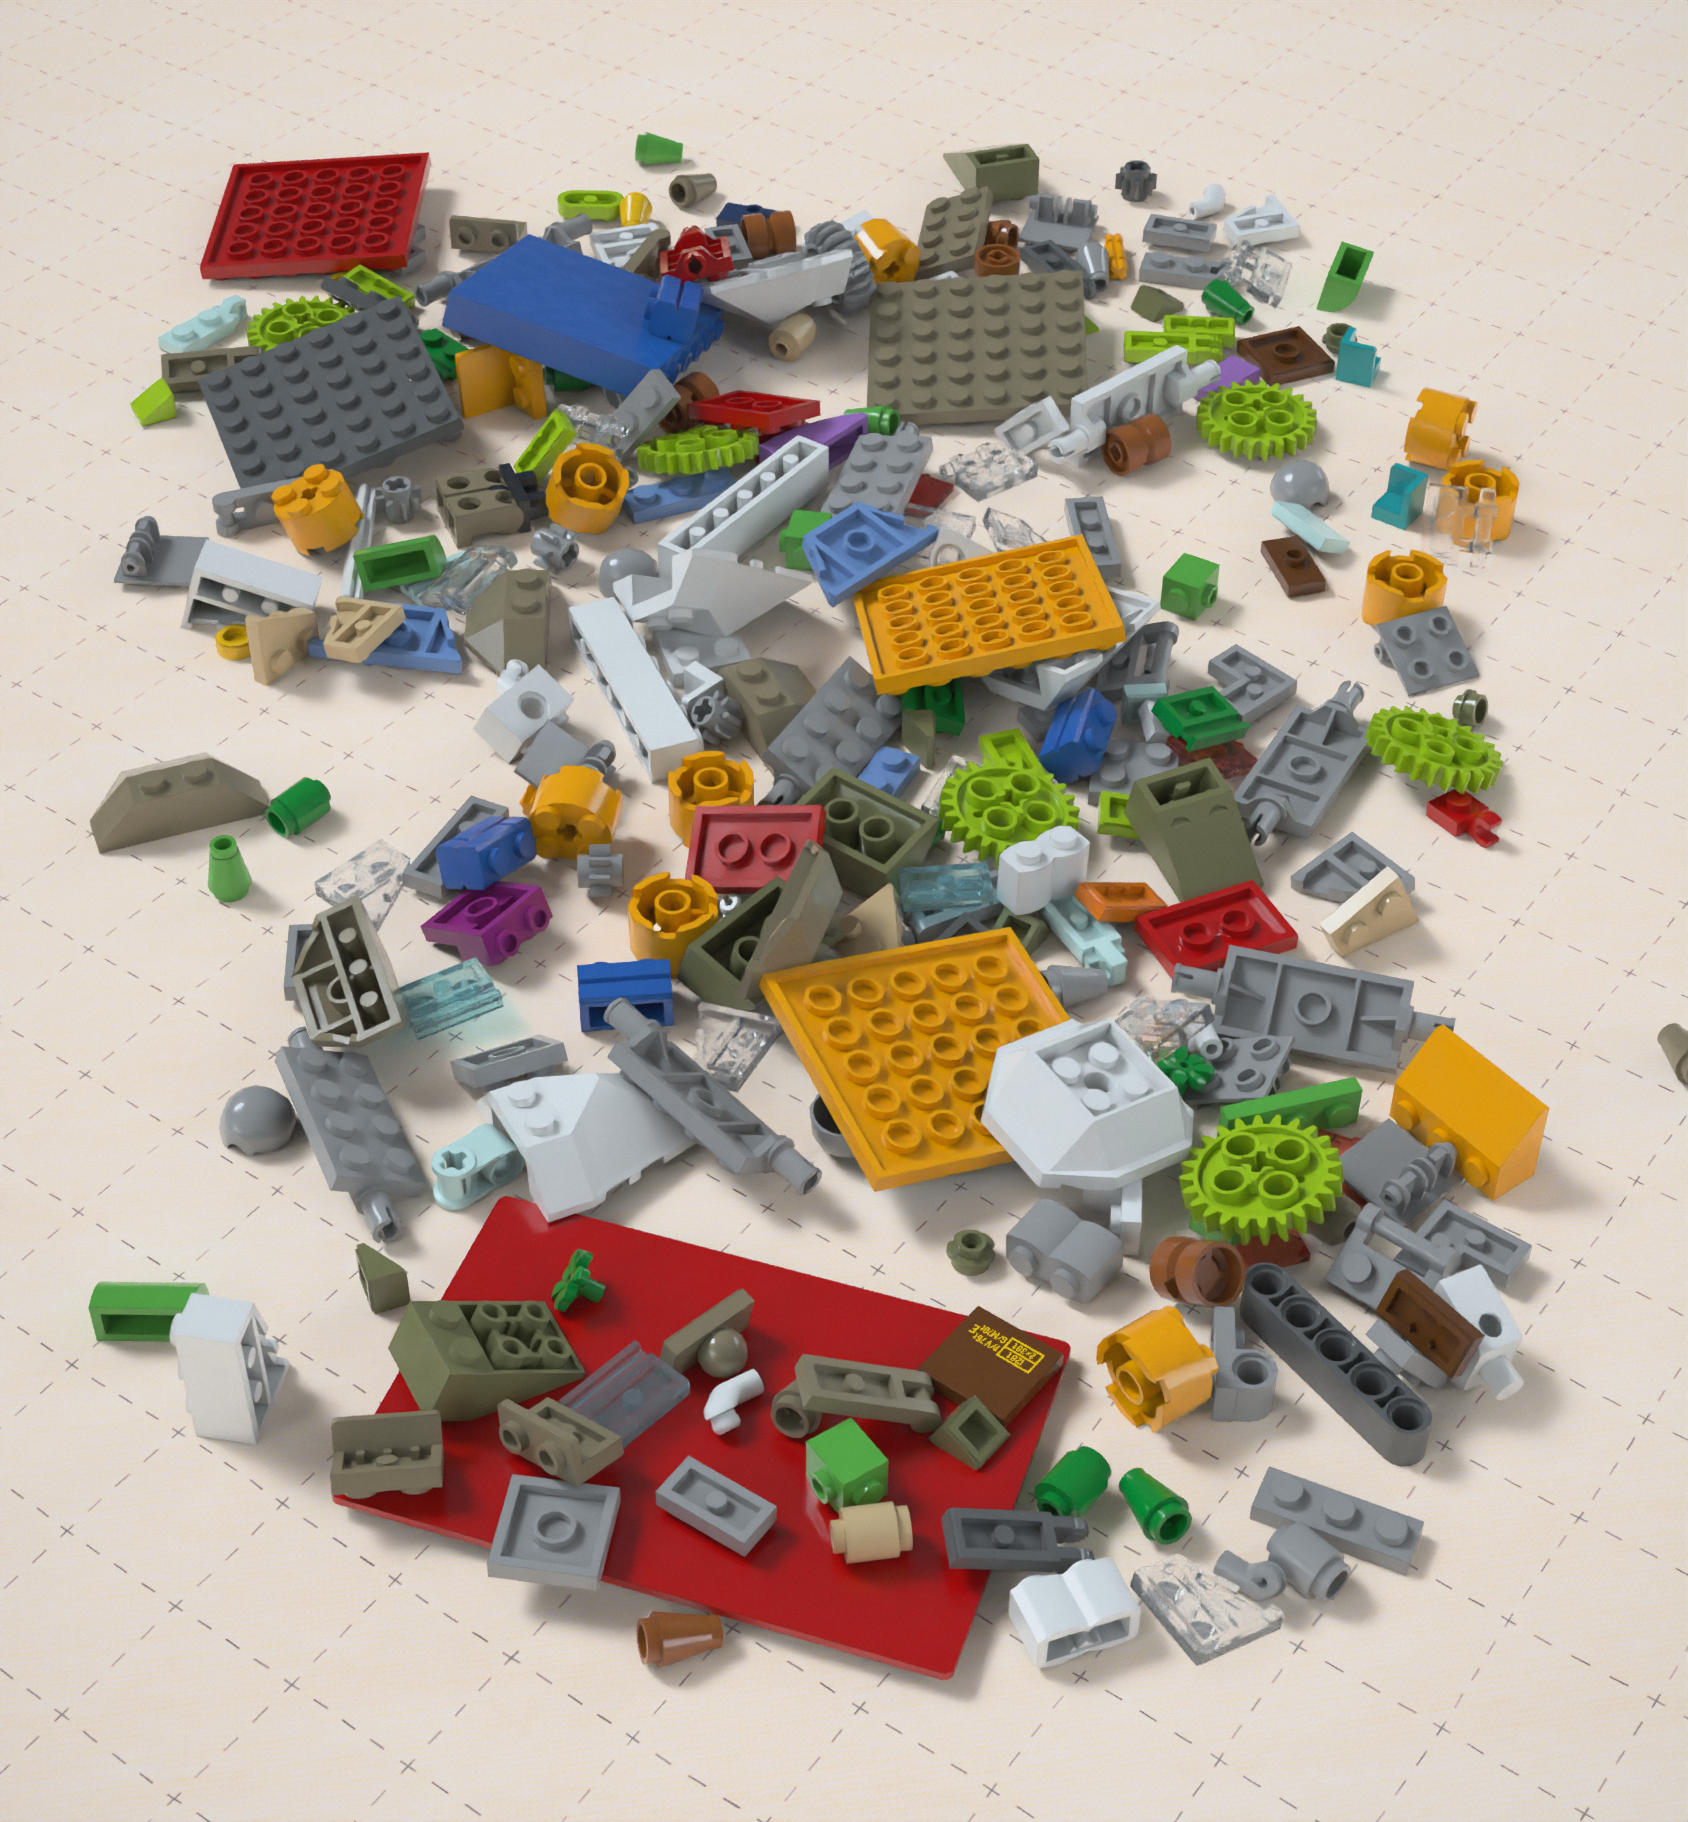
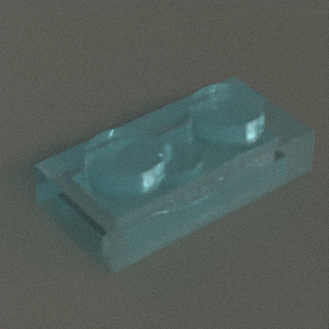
M987 862L898 868V885L903 912L993 905L994 891Z

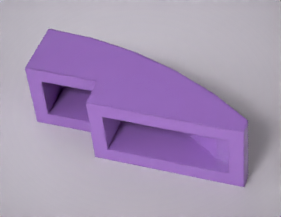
M861 412L836 416L799 426L777 435L759 445V464L794 437L800 435L829 447L830 471L848 459L859 435L868 434V415Z

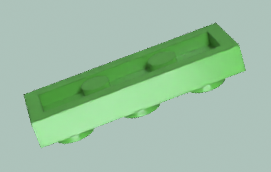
M1356 1077L1226 1105L1221 1107L1219 1125L1231 1131L1235 1129V1119L1238 1118L1248 1126L1253 1125L1255 1115H1260L1264 1124H1270L1276 1115H1280L1282 1125L1285 1126L1295 1118L1300 1119L1301 1131L1312 1125L1317 1127V1132L1331 1128H1342L1348 1124L1357 1123L1363 1089Z

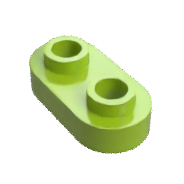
M569 190L562 192L557 197L558 213L567 220L576 217L580 213H584L589 219L612 222L620 217L619 204L624 197L616 191Z

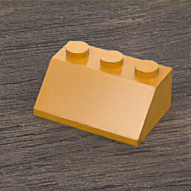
M1442 1024L1433 1031L1395 1082L1389 1116L1402 1129L1410 1132L1428 1148L1437 1142L1453 1144L1458 1152L1453 1169L1462 1175L1471 1186L1476 1187L1494 1201L1534 1175L1549 1107Z

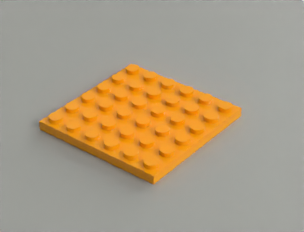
M1082 534L878 578L852 595L877 695L885 693L887 695H900L907 692L910 688L926 684L929 686H941L947 684L951 679L963 676L983 677L995 669L1005 667L1024 668L1031 665L1033 661L1046 658L1066 659L1078 651L1088 649L1107 650L1114 647L1116 643L1126 641L1122 620Z
M1011 927L801 965L764 974L759 983L762 993L874 1192L1015 1161L980 1122L997 1049L1071 1020Z

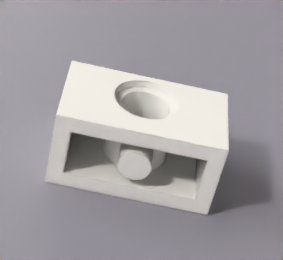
M538 664L485 708L473 730L509 764L521 753L523 755L526 753L547 719L560 728L565 725L570 718L566 711L574 701V698Z

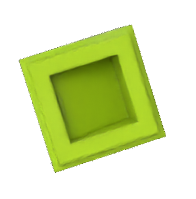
M164 378L154 382L130 403L133 413L143 427L177 418L174 396Z

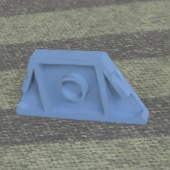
M857 502L804 535L802 549L828 604L834 608L934 543L939 529L930 524L927 525L925 530L904 524L905 516L892 512H882L876 507Z
M398 603L391 604L403 606L406 620L392 632L391 636L386 638L370 653L367 659L361 662L366 665L401 667L408 670L418 669L453 674L462 673L461 656L457 652L452 629L449 628L446 610L443 608ZM314 637L309 640V657L331 659L327 658L323 645L324 639L320 640Z

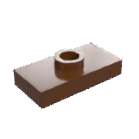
M1299 536L1261 542L1260 552L1287 597L1325 592L1326 579Z
M1409 1269L1396 1273L1375 1310L1382 1319L1451 1379L1463 1374L1485 1337L1481 1331Z

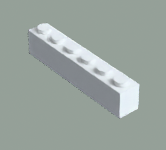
M797 435L657 543L659 578L672 579V556L692 547L730 552L740 557L790 517L793 509L799 510L829 486V447Z
M615 597L568 607L570 639L651 783L668 780L670 770L674 772L682 766V758L704 751V743L699 729L691 727L684 704L678 705L671 682L663 680L656 657L649 656L643 635L641 633L636 634L631 618L626 610L622 611Z

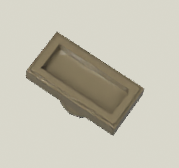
M743 1288L741 1290L738 1289L664 1340L658 1364L660 1373L671 1382L699 1362L703 1371L712 1377L726 1379L737 1375L745 1366L748 1358L747 1343L740 1333L748 1328L755 1302L754 1299Z

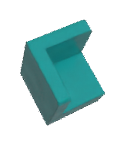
M1349 326L1340 342L1335 380L1370 388L1380 370L1381 357L1376 356L1377 348L1375 346L1355 342L1357 328Z
M1395 463L1390 468L1387 491L1372 506L1371 518L1406 530L1423 513L1429 474Z

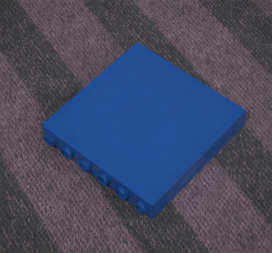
M528 234L449 291L442 326L628 397L651 369H660L669 382L674 384L681 372L685 373L692 362L698 361L703 351L708 352L711 344L714 341L718 342L724 331L725 321L721 320L723 309L701 302L691 342L684 344L671 340V336L662 338L652 335L648 330L650 320L643 318L652 284L660 286V283Z

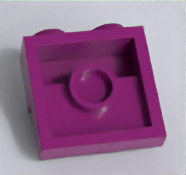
M497 881L484 890L466 889L420 927L426 941L457 946L463 961L485 966H496L503 963L508 957L514 956L522 942L533 938L538 932L544 931L548 927L553 915L540 886Z

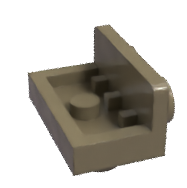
M452 215L449 220L452 249L503 253L528 234L527 222L458 215Z
M549 1397L529 1410L509 1399H505L497 1405L500 1422L499 1436L503 1446L513 1454H519L542 1467L547 1473L556 1475L576 1487L624 1455L623 1442L620 1435Z
M438 1410L335 1417L332 1420L333 1457L330 1471L332 1495L345 1494L350 1498L361 1499L373 1496L380 1491L401 1490V1492L406 1494H421L431 1490L433 1487L443 1486L444 1451L441 1413Z

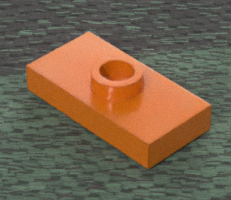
M1145 882L1079 883L1074 894L1077 900L1098 922H1117L1121 924L1135 922V916L1168 906Z

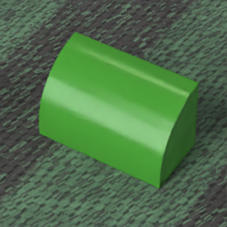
M1342 241L1328 272L1316 310L1335 312L1348 307L1359 293L1375 252Z
M435 535L356 550L353 555L364 592L441 577L447 561L442 544Z
M100 1281L93 1290L88 1307L96 1340L170 1342V1329L175 1315L183 1313L191 1293L209 1295L208 1288L205 1283Z

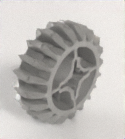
M834 220L811 227V230L804 233L802 238L804 259L833 250L852 249L853 253L845 292L832 296L833 302L829 305H832L833 310L844 316L854 312L858 313L865 309L866 305L871 303V295L875 292L876 284L873 281L874 274L870 270V263L866 260L864 251L859 247L858 241L853 239L849 230H845L844 225Z

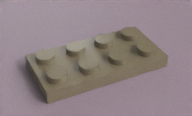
M989 185L979 189L971 187L964 190L961 194L950 198L939 197L926 205L917 247L921 250L920 263L913 278L914 281L929 279L949 271L958 273L974 268L975 253L984 246L993 202V194Z

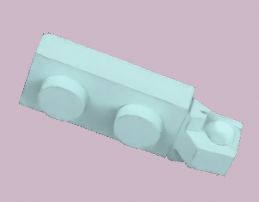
M239 295L230 296L223 299L220 306L215 305L212 308L203 310L188 321L174 326L170 331L158 337L159 348L172 354L203 351L237 332L236 326L249 317L246 299Z
M1074 895L1061 899H1051L1046 906L1036 911L1081 964H1084L1086 968L1096 967V969L1101 968L1105 971L1110 987L1126 982L1125 972L1128 961L1124 956L1125 950L1121 945L1122 937L1109 922H1098Z

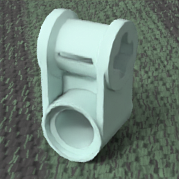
M489 1123L479 1125L469 1134L450 1145L438 1149L433 1154L431 1159L432 1171L437 1176V1182L433 1187L434 1201L438 1206L446 1210L465 1209L495 1189L515 1180L522 1172L525 1160L516 1145L496 1127Z

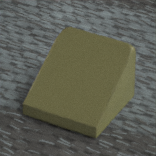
M1140 285L1131 304V309L1149 321L1156 322L1164 319V315H1173L1182 311L1185 305L1182 301L1161 289Z
M904 710L902 712V743L911 754L920 756V763L926 769H933V766H935V713H933V710Z
M1006 906L992 929L1011 927L1029 956L1040 947L1051 932L1044 921L1028 914L1015 915Z
M365 1243L356 1245L355 1254L359 1279L371 1311L378 1314L409 1304L411 1299L407 1273L404 1268Z
M974 1395L960 1404L928 1439L938 1448L974 1470H978L1011 1434Z

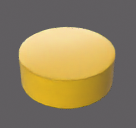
M232 624L217 632L215 636L216 648L222 658L242 660L251 656L246 625Z

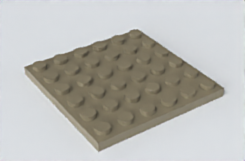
M1061 270L1051 273L1027 272L1020 275H989L987 277L974 278L955 277L943 280L921 279L897 283L887 281L876 284L875 292L871 295L867 407L889 405L891 409L899 412L900 423L905 422V426H907L908 422H912L915 425L1008 420L1031 404L1038 403L1051 396L1063 416H1070L1071 398L1088 390L1083 270Z

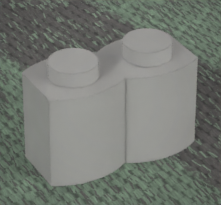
M1041 1198L1006 1234V1259L1010 1262L1011 1266L1022 1275L1048 1281L1053 1290L1066 1299L1089 1304L1123 1267L1124 1243L1115 1234L1096 1223L1081 1220L1070 1209L1050 1199Z

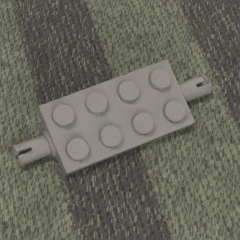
M580 213L576 217L562 223L559 221L553 222L545 228L543 237L539 236V238L583 254L580 241L574 240L591 234L593 229L592 223L586 214ZM500 254L460 272L441 271L438 277L416 285L414 287V296L417 302L422 307H427L429 304L440 299H448L450 290Z
M905 422L898 424L894 436L881 435L879 433L859 435L821 512L832 513L833 518L853 504L861 502L876 507L882 512L902 515L933 451L932 437L919 436V429L912 422L907 423L905 430H903Z
M849 656L760 756L773 768L774 782L773 788L757 805L796 804L833 766L856 777L902 723V702L894 695H887L886 693L877 695L872 674Z
M1344 681L1333 698L1328 699L1313 710L1297 705L1233 796L1240 816L1248 819L1243 825L1250 844L1256 834L1259 833L1260 835L1255 840L1254 846L1263 845L1274 828L1307 840L1310 839L1370 749L1369 746H1366L1367 738H1365L1368 728L1360 726L1353 716L1354 710L1365 696L1364 690L1359 683L1355 682L1351 690L1347 692L1352 681Z
M1229 945L1224 968H1218V971L1214 972L1177 963L1174 970L1176 974L1173 976L1171 993L1177 992L1212 999L1211 1004L1215 1005L1212 1025L1219 1038H1255L1266 1035L1273 1037L1295 1036L1296 1040L1289 1052L1291 1054L1396 1074L1402 1042L1407 1043L1408 1039L1426 1042L1433 1031L1442 1024L1451 1031H1454L1456 1018L1453 1017L1447 1018L1414 1011V1006H1411L1410 1003L1415 981Z
M617 998L607 1007L604 1013L605 1022L612 1025L628 1040L616 1041L607 1058L621 1069L620 1075L625 1081L642 1088L653 1098L652 1104L656 1109L668 1116H673L685 1127L684 1133L687 1137L710 1149L718 1157L717 1162L724 1170L738 1176L742 1174L777 1172L796 1189L799 1195H807L818 1185L822 1178V1171L794 1149V1141L785 1135L776 1134L672 1041H667V1031L661 1027L658 1021L654 1019L648 1020L626 998Z
M306 1026L296 1028L288 1036L289 1047L281 1046L274 1061L330 1191L349 1193L356 1210L365 1216L374 1241L380 1243L383 1238L384 1243L392 1242L403 1232V1224L395 1212L392 1201L400 1196L419 1197L426 1183L368 1056L356 1052L325 1051L322 1046H315L307 1033Z

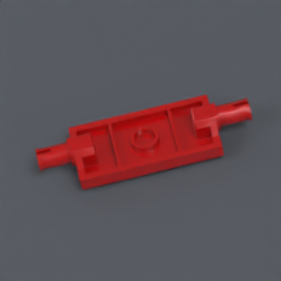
M698 226L685 227L680 233L674 249L660 252L661 277L665 275L681 279L682 283L686 281L693 282V280L707 277L708 282H714L729 277L728 272L734 271L728 237L724 236L713 239Z

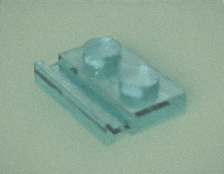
M476 957L400 987L412 1022L408 1026L410 1029H413L418 1041L504 1007L501 992L499 989H495L492 979Z
M634 1340L561 1398L559 1403L620 1435L624 1448L690 1394L689 1380L653 1353L646 1354L641 1350L640 1343Z

